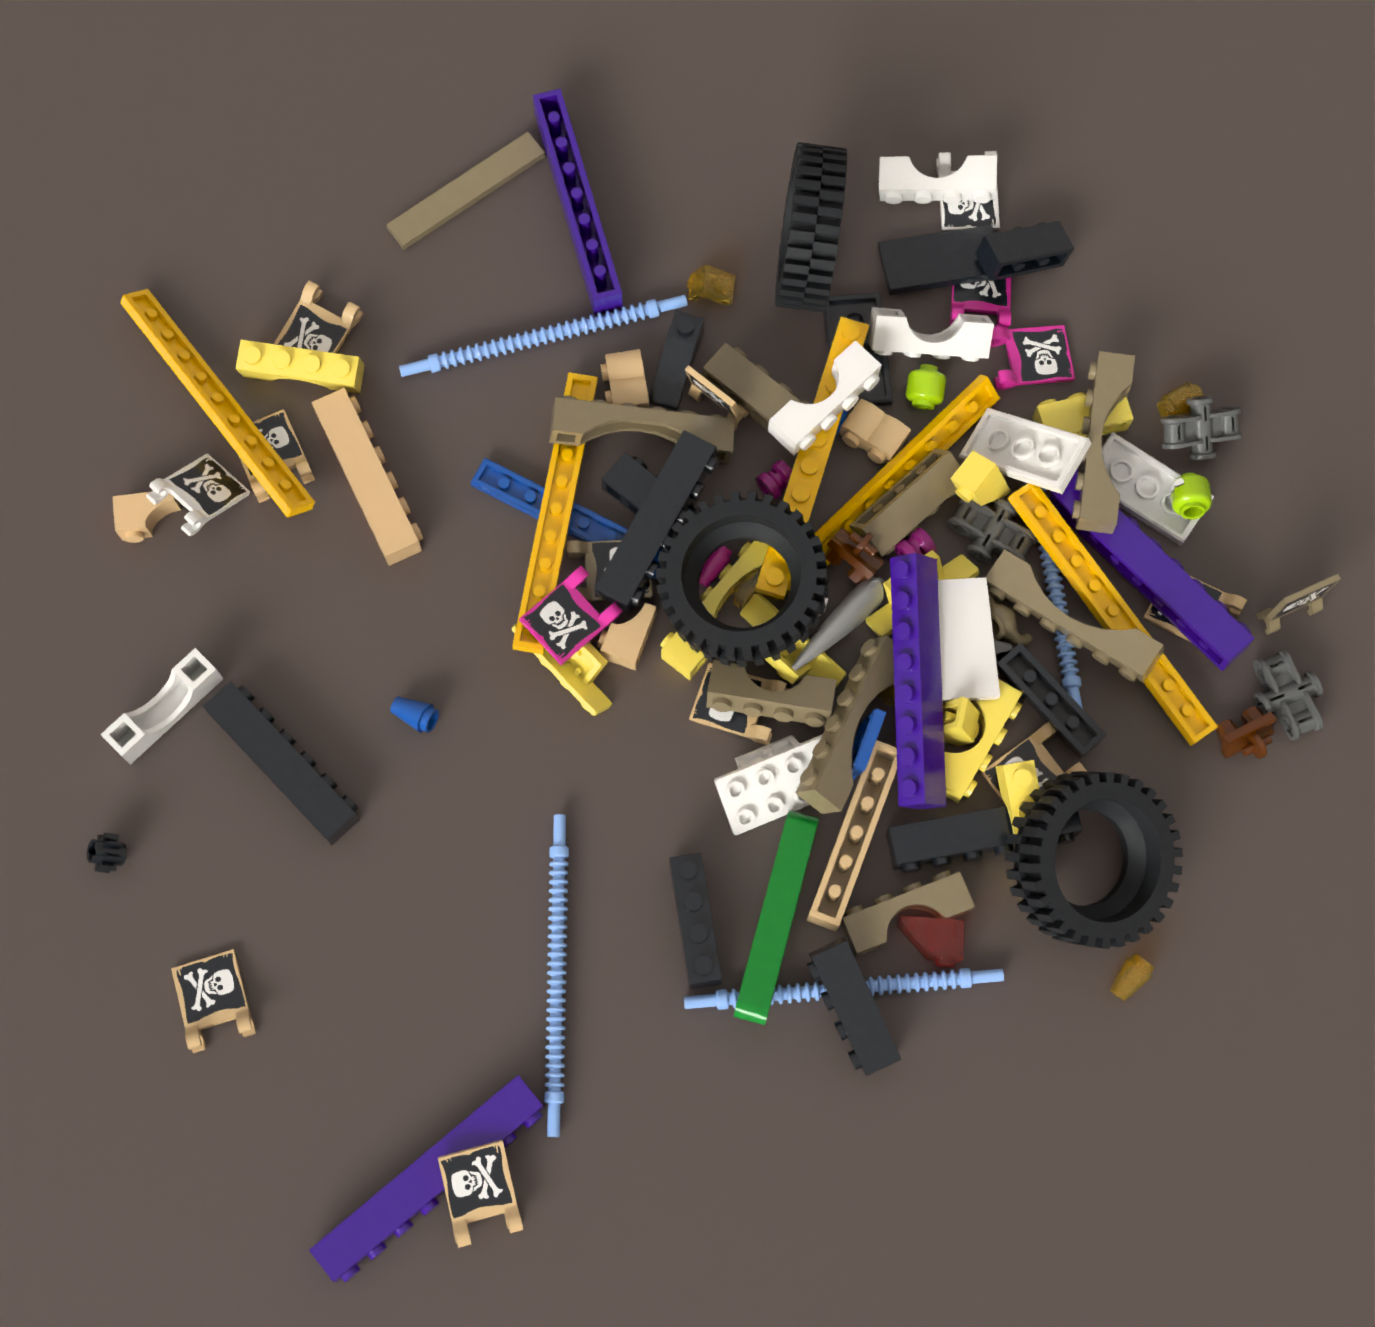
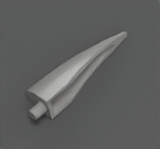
M871 577L870 580L865 579L858 584L814 633L792 665V668L795 671L862 624L881 605L884 597L883 583L885 581L880 577Z

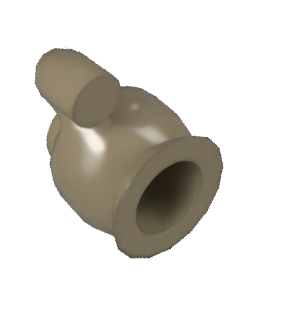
M988 593L994 640L1005 639L1016 645L1021 642L1023 646L1030 644L1033 640L1030 634L1020 635L1018 633L1014 610L1008 606L995 603L993 597Z

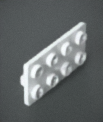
M792 735L736 757L735 761L738 769L714 779L734 835H739L788 814V810L797 811L810 805L795 792L800 784V776L808 767L813 756V749L819 743L822 735L799 743Z

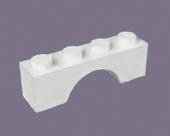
M997 155L967 156L959 170L942 178L923 175L913 166L909 156L880 157V201H885L889 204H899L902 201H915L919 204H927L931 201L943 200L946 203L954 204L961 200H973L976 203H987L990 200H996Z
M872 307L867 342L870 348L879 355H892V352H903L908 357H921V354H931L934 358L944 360L950 359V356H960L963 360L975 362L979 361V358H989L994 323L985 315L958 314L955 321L942 332L921 334L909 327L907 318L901 309Z
M854 341L834 360L832 375L835 379L836 389L833 394L826 400L815 404H803L790 400L769 420L768 432L793 455L800 449L803 451L807 450L815 442L816 434L822 429L825 431L830 429L837 421V415L843 409L848 411L857 403L860 393L864 390L870 391L876 386L880 380L881 364L857 341Z
M194 648L172 668L167 683L155 697L142 707L132 712L123 713L100 735L131 765L223 680V677Z

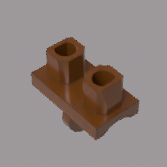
M842 527L827 543L829 548L825 554V559L837 566L843 559L853 566L847 575L856 584H860L865 579L870 580L884 563L875 554L878 550L869 543L874 536L870 532L862 538L855 531L850 534Z
M1254 705L1241 714V720L1245 724L1242 727L1237 728L1231 719H1227L1217 725L1216 733L1222 742L1221 753L1226 759L1240 751L1244 756L1252 753L1256 758L1262 759L1267 755L1266 746L1272 743L1270 736L1274 734L1272 723L1276 721V717L1272 712L1264 715Z

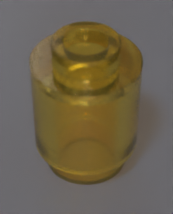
M1185 382L1163 395L1157 403V408L1162 417L1190 413V407L1186 404V398L1204 396L1198 385Z

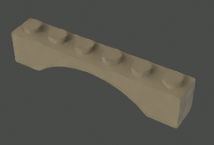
M1099 351L1096 361H1090L1088 379L1093 380L1092 389H1087L1084 403L1085 407H1090L1089 417L1084 416L1081 434L1086 435L1092 444L1081 461L1083 462L1082 472H1077L1075 490H1080L1079 500H1074L1072 518L1077 519L1076 530L1113 534L1117 525L1120 494L1112 484L1104 465L1102 432L1107 417L1129 393L1133 381L1135 355Z
M573 396L555 397L551 415L549 443L581 446L593 438L621 431L654 434L677 443L682 432L685 430L717 447L719 463L728 464L733 453L735 419L726 418L720 414L710 416L698 415L688 410L681 412L667 411L663 407L642 408L631 403L621 405L609 404L599 399L585 401L578 400Z
M1005 549L986 576L988 593L999 601H1003L1005 598L1014 604L1013 608L1025 617H1029L1031 614L1040 620L1039 624L1052 633H1055L1057 630L1066 635L1065 640L1078 649H1081L1082 646L1093 652L1091 656L1104 665H1108L1110 662L1120 668L1118 672L1130 681L1134 682L1135 679H1138L1144 683L1164 653L1163 644L1137 628L1127 630L1101 629L1085 625L1069 617L1055 607L1043 593L1034 577L1031 565Z
M888 635L869 639L861 647V655L849 673V680L845 689L838 696L836 708L825 724V731L819 743L813 749L810 763L800 776V784L795 793L821 814L842 811L854 785L852 747L860 718L868 704L880 692L894 685L893 640Z

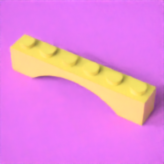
M748 541L739 551L738 557L740 558L733 566L728 564L718 577L720 579L719 583L714 588L709 586L704 591L701 601L714 618L717 617L718 612L727 599L740 586L759 576L769 545L759 541H754L753 543ZM670 632L660 645L662 647L661 658L689 681L708 660L703 652L699 651L697 653L691 649L687 641L684 642L677 632L675 634Z

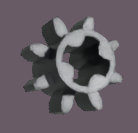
M98 834L97 839L90 841L87 848V860L89 863L96 864L95 871L110 873V871H116L117 866L121 867L127 857V847L125 843L118 842V834Z

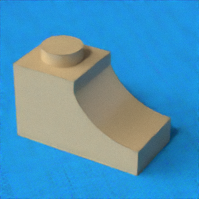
M149 492L112 496L115 531L122 541L125 540L130 543L141 542L144 538L153 537L152 531L155 525L166 515L180 511L181 503L170 493L163 501L156 505L146 497Z
M645 603L641 611L633 619L622 624L611 622L608 631H602L597 647L601 648V655L609 662L636 671L657 616V607Z

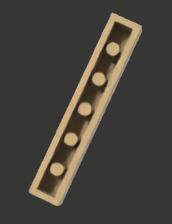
M342 388L311 402L388 566L421 552L422 549L419 543L423 539L417 523L410 524L406 516L411 511L405 498L401 497L398 499L394 489L399 487L392 472L386 473L382 466L386 460L380 447L373 448L370 438H373L374 435L367 420L361 422L357 415L362 410L356 397H349L345 388Z
M876 740L866 770L861 773L806 921L834 932L838 930L897 771L896 747Z

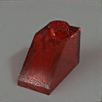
M900 916L898 918L897 928L927 961H935V966L955 967V963H959L963 959L965 920Z

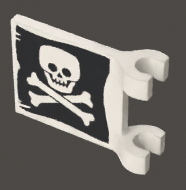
M985 151L984 155H997V152ZM950 152L938 154V159H936L938 178L946 177L956 172L951 171ZM996 190V200H990L987 203L961 200L958 203L951 204L941 200V231L947 232L992 225L993 230H999L998 190Z
M207 453L167 478H157L152 481L149 487L153 491L149 492L146 497L154 505L163 501L169 493L190 511L184 517L188 522L182 525L181 529L189 536H192L206 522L249 496L250 491Z

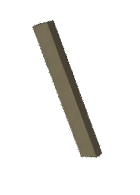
M526 132L387 223V229L403 250H405L545 158V152L531 134Z

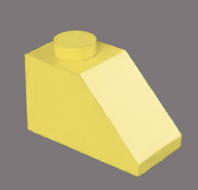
M974 450L950 478L956 487L955 493L962 500L968 503L972 500L980 506L1005 497L1011 491L997 464Z
M960 697L943 703L944 742L962 746L973 743L977 737L980 712L968 698Z

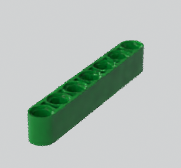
M788 810L734 1012L735 1018L761 1025L766 1024L819 817Z

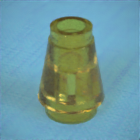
M1133 953L1130 958L1126 957L1110 991L1125 1002L1153 977L1151 973L1155 968L1138 954Z

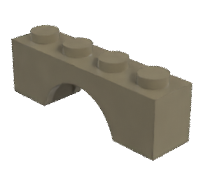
M713 660L707 690L706 707L713 708L719 712L733 711L744 713L750 717H770L781 722L794 721L806 723L811 727L825 726L827 720L831 717L837 680L805 675L802 681L791 689L770 691L757 686L749 678L745 667H738L736 663H730V666L721 664L718 660Z
M950 870L933 876L934 882L922 886L921 882H916L903 888L904 894L893 897L889 893L874 900L875 905L864 909L862 905H858L846 910V916L842 918L840 925L854 957L883 947L887 942V929L890 920L902 911L910 909L923 910L935 916L941 923L971 912L975 905L961 873L957 872L951 875Z

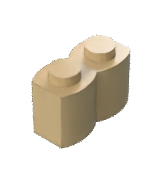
M640 349L605 354L606 363L600 364L603 382L609 381L610 390L605 391L606 402L617 405L631 403L637 407L650 408Z
M864 399L859 400L840 429L842 440L848 446L864 449L868 452V457L878 464H887L907 442L911 429L904 423L885 414L877 406Z

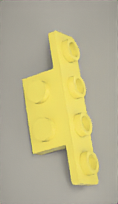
M933 550L925 554V556L937 559L938 580L975 578L980 574L978 567L962 554L943 567L940 557ZM891 577L883 583L889 603L865 619L867 625L879 637L893 634Z
M757 592L751 597L740 614L754 627L772 619L779 610L761 593ZM809 638L804 643L798 640L795 643L796 650L790 654L787 650L780 652L781 659L773 662L772 657L764 659L777 670L781 678L787 680L792 685L805 675L836 679L837 687L846 676V672L825 652L796 671L792 668V665L809 642Z
M517 623L514 624V626L511 629L514 633L516 630ZM590 642L563 665H560L546 649L544 650V655L534 653L541 664L547 667L557 677L561 685L568 689L581 703L582 707L593 716L610 708L612 702L593 683L608 661Z

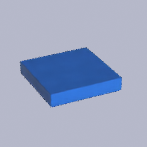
M876 708L861 721L852 747L853 780L866 770L887 712Z

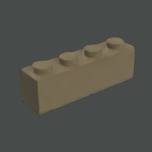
M727 343L703 367L702 376L734 400L737 405L740 404L749 412L748 416L767 431L769 420L790 400L810 404L807 401L801 402L793 395L792 390L784 383L778 384L770 377L769 372L761 365L755 366L747 359L746 354L738 347L732 348Z
M935 448L849 525L850 528L862 538L868 532L874 535L869 543L878 550L875 553L877 556L883 557L895 550V545L918 528L920 522L926 517L935 514L939 510L940 504L947 498L956 495V487L950 478L960 465L950 451Z

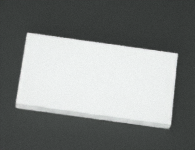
M987 408L961 451L959 458L964 462L974 450L997 464L1002 475L1063 494L1092 443L1087 437Z
M1112 432L1102 446V455L1110 480L1120 494L1119 507L1181 546L1200 519H1185L1175 513L1172 508L1171 484L1181 475Z
M987 578L938 580L942 703L960 697L968 698L970 701L999 699L1000 689Z

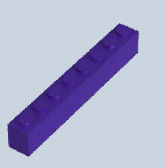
M561 89L532 95L534 114L593 313L597 315L599 312L601 314L606 313L607 310L609 312L614 311L615 308L617 310L622 309V291Z
M1076 470L1063 494L1051 492L1049 500L1059 514L1223 672L1253 642L1254 637L1251 635L1250 629L1243 622H1237L1229 614L1227 607L1221 601L1214 600L1206 592L1205 586L1199 580L1192 579L1184 571L1182 564L1177 559L1170 558L1162 550L1161 545L1156 539L1148 537L1140 530V526L1135 519L1126 516L1120 510L1118 511L1117 525L1113 534L1076 530L1077 519L1072 518L1074 500H1079L1080 490H1075L1077 472H1079Z
M912 553L890 558L899 807L913 809L947 807L937 559Z
M517 1075L310 1248V1253L333 1282H338L342 1279L346 1283L361 1270L358 1265L367 1257L373 1260L387 1249L385 1242L394 1234L399 1238L414 1226L411 1222L414 1217L420 1212L426 1216L440 1204L437 1198L445 1192L437 1157L503 1140L504 1148H507L517 1139V1136L514 1134L524 1125L529 1129L543 1117L540 1111L545 1107L521 1077Z

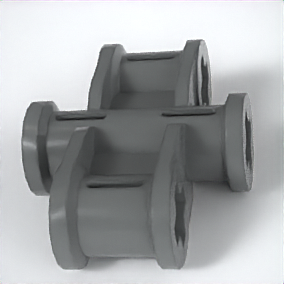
M1213 396L1186 398V404L1190 407V413L1160 417V423L1163 424L1164 442L1161 443V448L1181 449L1191 446L1192 452L1189 453V459L1205 460L1215 458L1216 451H1213V442L1242 438V432H1239L1238 415L1241 413V407L1230 406L1211 410V403L1214 402Z
M960 499V506L955 515L947 520V525L954 532L973 541V544H969L966 548V552L970 557L981 563L988 564L992 559V552L1000 556L1005 549L1026 562L1024 557L1030 547L1036 545L1038 540L1030 530L1011 521L1018 516L1011 503L997 499L993 503L994 509L991 510L984 505L980 506L972 500L968 503Z
M1285 649L1277 651L1275 656L1265 660H1254V672L1265 693L1257 692L1253 695L1255 706L1264 715L1269 712H1276L1285 734L1292 741L1299 739L1301 734L1308 731L1321 730L1323 728L1322 717L1311 699L1312 696L1318 698L1323 694L1322 685L1317 675L1313 671H1308L1304 674V677L1300 678L1290 654Z

